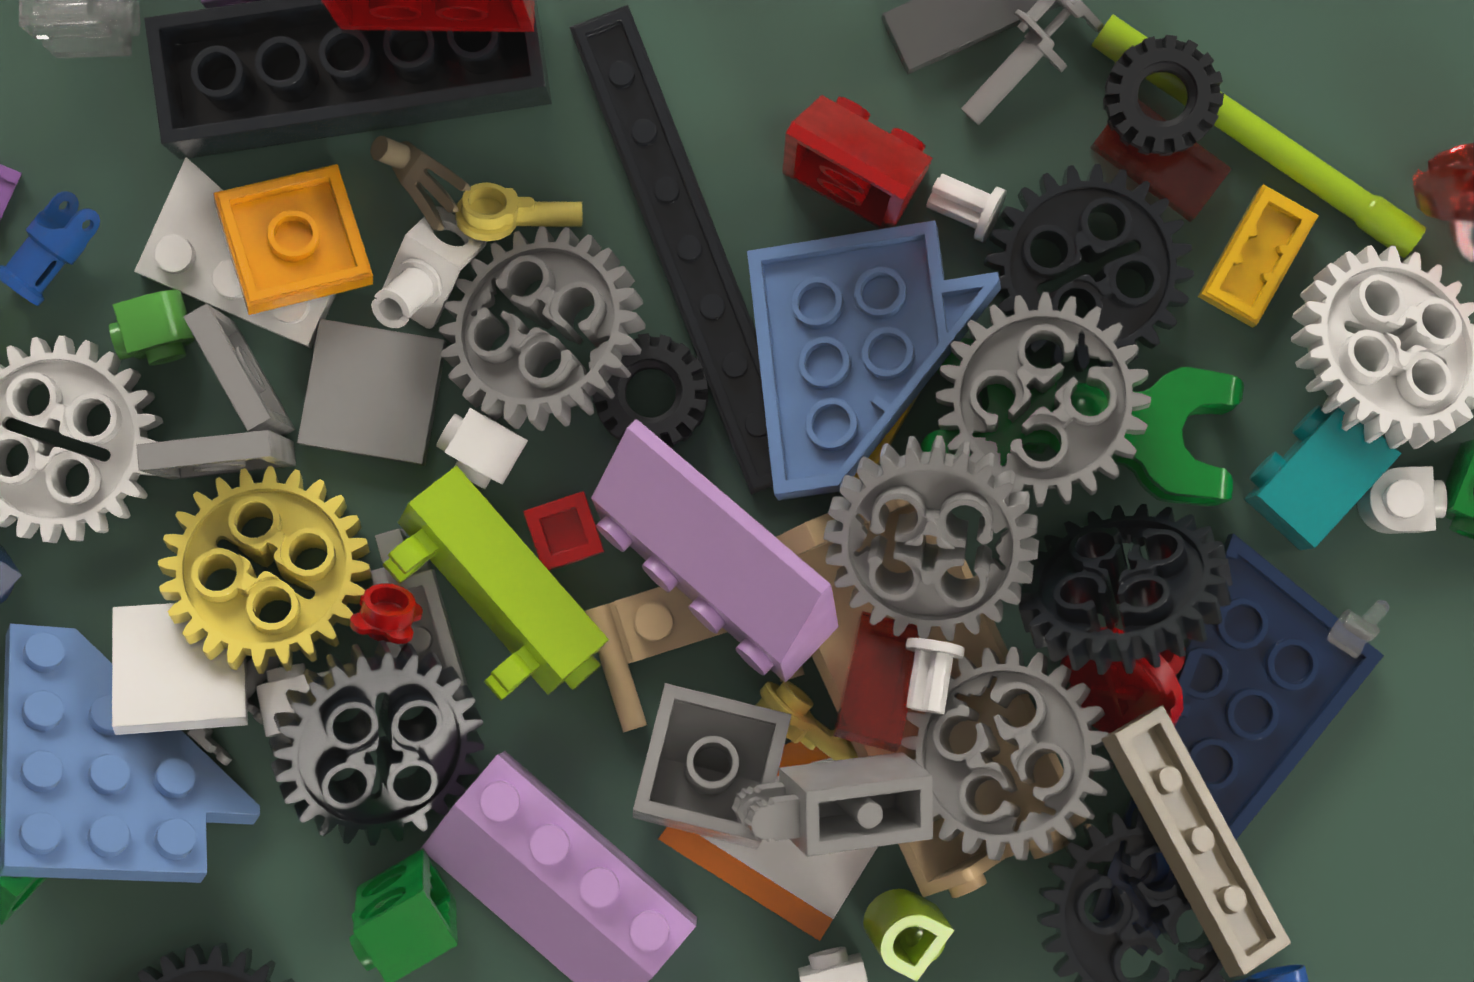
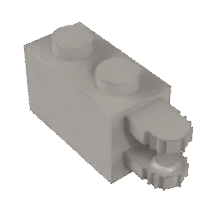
M903 752L780 767L779 782L759 784L755 788L751 786L748 789L742 788L740 793H736L737 796L734 804L731 806L737 816V821L749 828L750 834L754 838L757 837L760 841L767 840L768 842L771 838L775 841L790 839L806 856L933 839V775Z

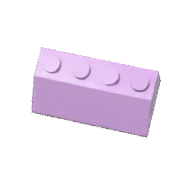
M635 419L627 427L591 497L600 521L596 524L597 529L621 552H624L630 546L646 560L642 564V568L662 589L670 592L676 586L693 602L688 606L689 610L706 628L717 634L723 627L740 642L735 648L736 651L755 671L764 676L769 670H772L786 683L839 627L831 584L638 419Z
M506 751L496 755L454 804L421 847V849L424 848L431 859L573 982H649L697 924L698 917Z

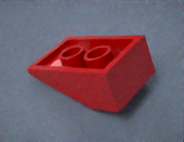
M821 95L794 119L785 134L782 173L879 229L896 227L926 175L933 158L923 153L926 147L925 144L912 134L899 128H893L888 133L869 122L870 113L852 100L839 96L834 102Z

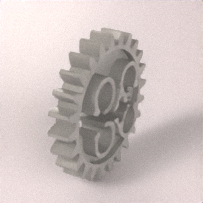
M545 226L539 227L535 242L531 244L519 231L514 232L513 249L505 252L499 244L493 242L491 244V252L494 260L487 265L475 258L470 261L472 268L477 274L473 282L466 279L456 280L455 285L464 294L462 301H448L443 306L456 318V322L439 327V332L450 343H454L440 352L441 357L452 367H455L448 374L449 378L460 389H464L462 396L475 408L482 405L481 410L495 422L504 414V420L514 429H519L528 416L530 423L539 431H544L548 423L549 414L551 413L565 427L569 426L571 407L576 405L589 416L594 414L591 396L598 392L604 397L612 399L615 394L607 382L612 375L629 378L631 375L621 362L622 356L638 355L642 350L634 339L628 336V334L645 329L644 321L637 313L632 312L643 304V300L636 290L630 288L635 282L634 278L625 266L619 267L620 260L609 247L601 251L600 245L589 234L579 242V239L567 227H564L556 242ZM537 280H542L540 287L535 293L524 296L530 284ZM496 285L526 318L544 328L550 329L554 326L565 339L579 345L583 339L574 330L575 317L581 309L594 305L593 311L588 318L578 323L580 330L596 347V349L590 352L591 361L588 362L590 371L587 372L581 362L558 338L538 327H533L530 330L517 316L502 311L500 317L509 325L508 339L502 347L491 351L493 342L507 332L505 326L488 309L495 304ZM555 359H561L558 369L553 374L541 378L542 371L548 363Z
M1048 292L1042 293L1038 310L1029 311L1021 295L1015 296L1014 315L1006 317L996 305L990 306L991 327L986 329L973 320L967 323L968 331L974 341L971 346L957 341L951 343V351L961 361L960 366L941 365L940 376L953 383L954 388L936 392V402L944 406L954 407V411L938 419L939 427L942 430H959L960 433L947 445L949 453L955 454L964 441L970 442L971 456L969 460L977 463L983 456L991 452L995 455L992 475L995 477L1005 471L1013 470L1015 472V481L1009 494L1023 491L1024 488L1033 489L1037 507H1043L1047 490L1055 488L1065 505L1070 504L1072 484L1077 482L1090 495L1095 494L1097 485L1094 473L1099 470L1105 476L1115 480L1119 475V470L1111 457L1116 454L1124 458L1133 459L1137 451L1124 438L1125 434H1144L1147 428L1145 422L1131 415L1132 411L1148 408L1151 404L1150 396L1133 392V387L1147 380L1148 371L1145 369H1128L1127 364L1137 355L1138 346L1136 344L1127 345L1118 349L1115 342L1118 340L1123 326L1117 323L1102 332L1097 328L1101 308L1097 306L1083 319L1075 316L1076 297L1073 296L1069 297L1061 311L1052 310V303ZM1084 334V346L1088 347L1089 357L1099 359L1100 362H1110L1113 364L1112 367H1091L1086 381V385L1097 387L1103 391L1108 401L1107 408L1096 416H1085L1077 412L1071 403L1070 397L1077 389L1078 381L1072 377L1057 390L1054 399L1055 411L1050 412L1047 408L1040 407L1022 424V433L1025 436L1038 430L1049 431L1055 435L1060 443V451L1056 457L1049 461H1035L1028 457L1023 450L1022 440L1015 439L1012 440L1010 453L1007 454V465L1001 466V454L997 453L996 443L986 441L982 437L972 436L975 432H995L998 428V415L988 413L980 407L977 402L979 393L983 388L991 384H1001L1009 388L1015 397L1014 404L1008 410V419L1013 423L1031 405V393L1029 390L1035 388L1041 393L1047 392L1063 376L1064 366L1060 362L1048 369L1036 368L1030 364L1025 356V351L1029 345L1038 340L1052 341L1062 351L1063 362H1068L1073 359L1075 347L1078 346V335Z
M939 435L936 436L933 442L931 452H922L916 438L911 436L908 439L905 455L899 456L894 448L886 443L882 446L880 454L881 466H878L866 457H862L857 469L860 479L849 475L843 477L839 490L843 497H833L828 514L834 520L827 521L824 539L834 544L829 546L825 560L826 564L841 566L837 570L834 581L836 588L855 585L849 603L852 609L870 602L873 608L869 623L875 625L885 616L889 615L895 618L893 631L896 636H900L908 623L917 625L919 638L927 639L931 627L940 626L947 641H953L956 624L963 622L966 628L976 635L980 630V614L984 613L990 619L1000 622L1003 616L1001 600L1010 604H1019L1021 586L1018 583L1032 582L1034 565L1029 561L1038 559L1039 541L1031 538L1032 535L1037 533L1038 518L1037 515L1023 514L1029 509L1030 494L1028 491L1009 494L1015 481V472L1013 470L1005 471L995 477L992 475L994 454L990 452L977 463L969 460L970 442L964 441L953 455L946 453L943 436ZM901 499L908 501L914 506L916 511L910 514H899L893 559L906 563L911 570L905 573H895L883 566L882 562L887 539L882 535L873 538L870 547L866 546L860 552H856L862 546L868 533L863 525L864 520L858 514H861L868 522L871 521L869 529L878 535L883 533L886 528L889 514L886 502ZM962 505L974 507L982 514L979 518L976 540L983 545L979 546L976 551L974 571L977 575L970 579L956 578L947 571V569L953 566H964L969 521L958 518L951 511V509ZM1007 527L1008 529L1001 533V538L997 541L995 547L999 554V560L1004 564L1002 566L995 558L991 559L992 550L985 544L993 540V532L998 533ZM926 535L936 536L937 544L926 543Z
M1017 647L1010 648L1005 664H1000L995 651L990 648H984L982 667L977 668L965 656L962 659H958L961 676L955 679L950 675L943 715L925 712V714L916 712L906 713L905 718L919 727L917 736L899 739V744L916 751V759L914 761L933 775V822L942 817L945 819L939 833L940 839L949 842L961 832H964L962 852L973 855L979 849L983 840H986V850L988 858L991 860L1000 861L1006 843L1010 844L1017 860H1027L1029 841L1034 840L1043 852L1049 854L1053 852L1051 832L1057 830L1060 834L1072 840L1077 837L1074 827L1069 820L1074 813L1093 820L1095 817L1091 808L1084 802L1087 794L1106 796L1108 791L1101 784L1093 780L1094 772L1113 769L1112 762L1096 756V748L1104 746L1101 738L1109 733L1092 731L1091 725L1099 721L1105 715V712L1099 706L1081 707V704L1091 692V689L1086 684L1081 683L1068 690L1065 689L1072 671L1063 664L1047 676L1048 657L1038 652L1032 658L1028 667H1025L1022 651ZM994 677H997V681L991 691L990 699L1000 706L1008 708L1011 701L1022 694H1031L1036 700V715L1032 722L1026 726L1013 727L1007 718L999 714L993 716L997 730L1003 740L1019 746V750L1011 754V761L1020 780L1029 785L1035 783L1033 775L1034 765L1044 754H1058L1064 765L1063 776L1057 784L1049 788L1034 787L1033 796L1044 801L1045 806L1056 811L1055 815L1045 812L1041 814L1030 812L1026 820L1021 821L1017 832L1014 831V827L1020 815V807L1016 804L1004 800L998 810L988 815L981 814L975 804L976 790L987 780H997L1004 790L1012 793L1018 790L1011 771L1006 766L992 760L993 757L1000 753V746L991 727L981 722L975 725L977 740L973 748L966 753L955 754L949 742L950 732L955 725L966 720L978 722L979 713L968 707L966 702L957 699V694L960 693L968 697L971 694L982 696L985 689L990 688Z

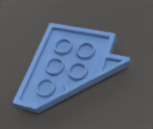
M935 220L747 251L773 489L778 501L840 492L843 477L845 475L854 476L857 473L860 459L862 457L868 458L950 355L952 352L951 343L953 341H961L968 332L967 323L970 320L976 322L1001 290L998 272L949 280L944 279L939 234Z
M10 623L5 640L0 876L201 883L207 874L206 823L254 825L260 816V805L182 730L115 735L112 728V663L77 629Z

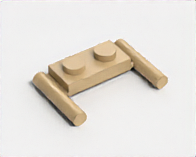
M676 586L670 592L657 587L585 611L609 639L598 651V655L623 733L647 725L628 664L727 633L723 627L717 634L706 628L688 608L693 601ZM801 666L790 679L804 675L803 667Z

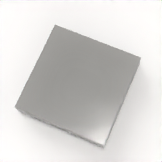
M208 304L183 316L247 431L270 430L284 437L296 430L235 321Z
M319 319L297 443L304 446L426 466L444 359L441 357L440 352L447 347V342L444 339Z
M270 430L136 444L139 471L170 480L238 473L244 468L248 471L266 470L268 466H273L274 469L296 466L294 441Z

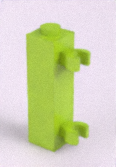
M457 465L407 504L398 524L410 537L389 552L388 556L390 558L383 563V566L398 584H401L430 559L512 653L484 681L500 701L514 691L530 675L549 695L564 681L572 690L575 689L601 666L594 656L609 639Z

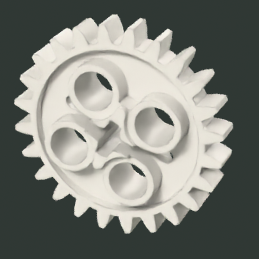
M1372 245L1365 247L1357 255L1348 251L1313 277L1314 282L1300 294L1305 304L1296 310L1292 318L1305 327L1291 337V342L1308 349V353L1295 362L1296 367L1313 369L1316 378L1305 387L1307 391L1316 392L1324 390L1329 397L1321 409L1325 414L1332 412L1338 407L1345 412L1342 420V429L1344 431L1349 430L1360 422L1364 424L1365 442L1370 444L1385 434L1389 449H1396L1409 441L1413 449L1420 448L1431 440L1436 443L1455 432L1458 427L1473 418L1471 410L1474 409V324L1470 323L1468 316L1474 312V302L1464 304L1458 302L1456 296L1462 287L1459 281L1447 287L1440 283L1442 275L1441 265L1437 264L1428 272L1422 271L1420 253L1414 252L1401 262L1396 246H1390L1380 255L1377 254Z
M60 335L55 342L53 353L48 343L38 337H34L31 340V356L29 357L17 347L12 345L6 347L10 365L7 367L0 365V527L7 528L17 520L16 536L31 539L40 526L42 540L48 543L58 542L62 527L70 541H84L86 522L95 532H108L106 513L110 512L119 518L128 519L131 515L123 499L127 495L146 499L148 494L137 483L140 474L156 476L139 471L136 444L158 442L147 438V431L161 425L163 419L156 415L143 414L142 411L144 407L155 399L154 394L147 390L132 392L141 374L129 368L116 375L121 363L117 354L109 351L98 360L99 346L87 340L81 344L76 354L73 340ZM45 384L50 393L49 404L42 413L32 416L27 406L28 395L36 386ZM105 403L111 415L110 424L100 435L92 436L87 428V416L96 405ZM9 418H14L37 427L60 432L64 436L107 449L111 456L108 461H100L10 431L6 428L5 423ZM23 443L29 455L28 464L23 472L17 476H12L6 465L7 455L13 447ZM83 463L88 469L89 483L84 492L73 497L66 487V475L72 467Z

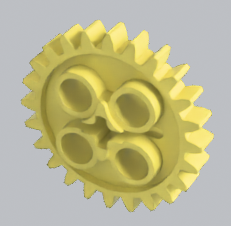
M268 466L264 473L263 481L254 483L250 473L244 468L240 471V487L231 489L221 477L215 479L219 496L213 500L196 491L193 497L200 510L196 516L177 511L175 517L185 531L184 534H165L163 538L167 548L177 554V556L158 560V566L162 573L175 579L165 582L159 588L165 600H179L167 612L174 624L189 621L182 632L186 641L189 644H193L207 636L203 652L209 660L216 658L226 648L228 649L227 662L232 670L237 671L248 655L252 656L258 674H264L269 657L278 656L285 671H290L293 663L292 652L301 650L311 662L317 660V655L313 643L319 638L334 647L339 644L333 626L336 622L350 626V618L353 613L347 607V604H360V597L365 593V590L354 582L372 578L370 564L356 559L370 553L366 538H352L361 529L358 516L351 515L341 518L347 508L344 497L338 495L324 503L327 490L324 481L321 479L317 480L305 491L303 490V479L300 470L295 469L288 477L286 483L283 484L279 483L274 467ZM266 517L273 521L270 530L260 537L249 538L241 534L243 526L250 519ZM222 539L228 540L238 546V549L263 567L270 566L275 560L283 579L301 588L313 590L315 592L314 597L305 599L295 593L287 583L270 572L264 571L257 578L247 558L233 551L217 547L218 542ZM309 548H319L327 553L325 561L317 568L304 570L294 565L297 556ZM228 568L237 572L234 582L228 588L221 591H212L205 588L207 578L214 571ZM283 600L291 604L289 615L280 622L266 623L259 619L261 609L271 601Z

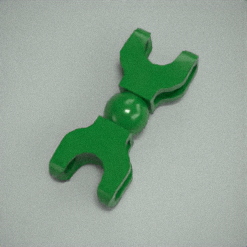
M962 338L960 342L971 346L974 341L970 338ZM951 352L942 365L960 366L961 361ZM939 367V369L936 371L939 375H940V367ZM1180 367L1162 376L1151 388L1144 391H1133L1151 397V404L1148 408L1132 411L1131 413L1132 416L1145 422L1147 428L1144 434H1125L1124 436L1137 450L1133 459L1114 454L1111 457L1113 461L1132 471L1140 486L1156 500L1199 506H1217L1231 501L1233 493L1232 475L1225 468L1211 466L1195 460L1184 446L1182 429L1186 419L1191 415H1223L1232 411L1243 401L1244 383L1237 376L1192 367ZM1057 382L1044 393L1037 391L1035 388L1029 390L1031 393V405L1013 423L1008 419V410L1014 404L1015 397L1009 388L1001 384H991L983 388L979 393L983 410L998 415V428L995 432H975L972 436L982 437L986 441L996 443L997 453L1001 454V466L1007 463V454L1010 453L1012 440L1015 439L1022 440L1025 452L1043 454L1049 446L1058 454L1060 443L1056 436L1049 431H1033L1027 436L1022 433V424L1038 408L1045 407L1050 412L1056 410L1054 399L1057 392ZM1086 382L1078 383L1077 389L1070 397L1075 410L1085 416L1099 415L1108 406L1107 397L1103 391L1097 387L1086 385ZM936 430L929 433L920 443L922 452H931L933 442L936 436L939 435L943 436L946 453H949L947 445L960 434L959 430Z

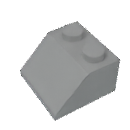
M665 683L633 808V818L757 849L761 841L750 834L749 828L737 821V816L731 806L734 804L737 796L736 793H740L742 788L748 789L749 786L755 788L759 784L776 782L792 714Z

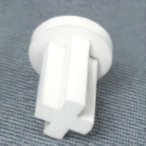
M942 173L941 177H938L933 185L926 207L975 228L974 239L984 243L999 217L1007 190L997 186L989 194Z
M907 638L905 648L915 652L906 708L943 715L953 658H964L965 647L938 640Z

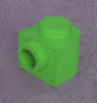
M180 290L159 291L112 304L117 322L109 324V332L115 352L120 360L131 357L138 360L147 358L149 366L169 363L185 357L184 346L195 341V337L183 317L188 313Z

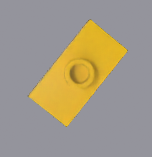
M1263 184L1258 188L1197 297L1248 326L1255 327L1319 215Z

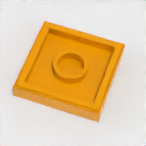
M338 164L213 193L216 210L248 315L373 285V273Z

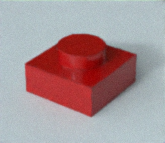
M585 491L523 511L539 560L549 571L605 552Z

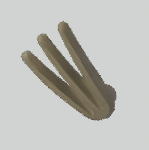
M378 136L371 145V157L374 160L392 166L401 185L417 204L432 230H444L440 214L423 186L448 213L459 212V209L444 187L428 172V169L460 191H470V185L410 142L404 141L400 143L385 136Z

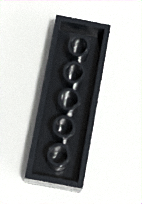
M260 0L144 18L161 144L180 160L186 157L195 158L552 104L537 0H535L534 32L341 30L321 0Z

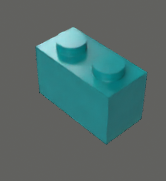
M1320 405L1315 406L1293 429L1292 433L1298 438V441L1282 457L1276 451L1273 452L1249 477V480L1256 486L1244 500L1299 550L1316 548L1402 454L1397 449H1389L1387 441L1383 436H1380L1370 444L1365 442L1364 424L1360 422L1349 430L1344 431L1342 429V420L1345 412L1339 407L1325 414L1321 410L1322 407Z

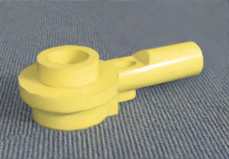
M487 182L471 186L470 191H465L457 203L459 212H455L457 226L465 235L475 240L487 242L501 240L509 236L517 226L582 227L583 220L582 202L535 201L531 197H518L513 188H504L498 184Z
M783 681L780 686L773 682H767L760 689L762 698L756 706L792 714L786 738L794 743L801 742L810 750L818 747L834 761L858 758L849 739L838 731L828 729L814 718L809 711L814 704L809 696L799 687L789 681L786 683Z

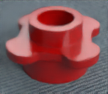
M389 583L376 584L369 587L364 595L360 597L361 610L359 613L351 616L350 627L356 633L367 634L377 641L385 640V642L404 644L412 640L414 631L411 627L413 622L421 620L423 609L416 603L413 594L406 588Z

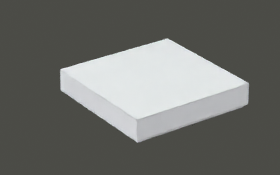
M175 603L113 607L112 728L115 735L248 725L246 657L237 671L232 670L227 662L228 649L226 648L216 658L209 660L203 652L207 636L196 643L189 644L182 634L189 621L174 624L167 611Z

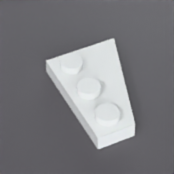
M186 157L134 272L173 290H180L181 293L312 349L316 341L319 319H326L336 294L248 315L214 203L213 193L223 191V189Z

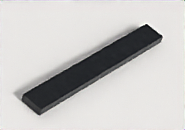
M626 5L571 26L570 31L697 358L703 367L708 386L750 494L753 495L773 487L756 331L630 8Z

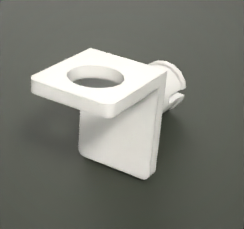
M436 206L444 229L460 236L465 245L452 246L442 242L433 233L425 217L405 234L382 290L375 294L374 297L377 299H374L371 304L373 314L377 320L389 328H400L409 321V318L428 329L433 328L441 316L444 303L447 302L460 271L486 246L487 241L475 240L465 235L458 228L455 215L448 213L442 207Z

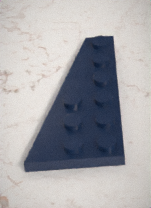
M1232 533L1228 534L1224 544L1226 559L1229 562L1233 585L1228 587L1231 604L1220 607L1223 620L1221 624H1204L1207 636L1205 642L1191 639L1188 641L1185 650V663L1176 675L1183 692L1184 710L1174 727L1235 840H1237L1384 655ZM1132 796L1123 817L1126 826H1131L1134 808H1138ZM1122 840L1119 852H1115L1113 860L1106 863L1103 875L1111 879L1112 887L1096 890L1089 913L1100 922L1106 920L1115 908V898L1111 890L1118 887L1126 892L1139 912L1140 917L1132 925L1139 924L1150 931L1157 939L1161 932L1154 924L1151 914L1158 906L1152 907L1140 900L1133 891L1128 879L1135 877L1141 880L1146 887L1158 886L1166 880L1169 874V865L1163 853H1153L1143 861L1140 870L1122 863V853L1125 845V840ZM1145 945L1131 947L1142 957L1148 950Z

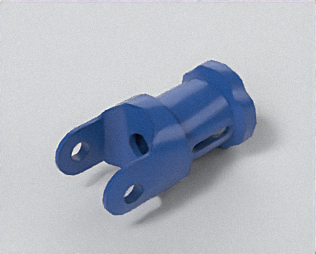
M69 191L56 194L44 210L37 214L26 228L28 238L5 266L0 265V280L36 306H40L45 300L42 292L64 264H74L100 226V217L95 210L86 208L77 212L79 207L78 198ZM67 201L66 208L59 210V205ZM90 220V225L83 229V222Z

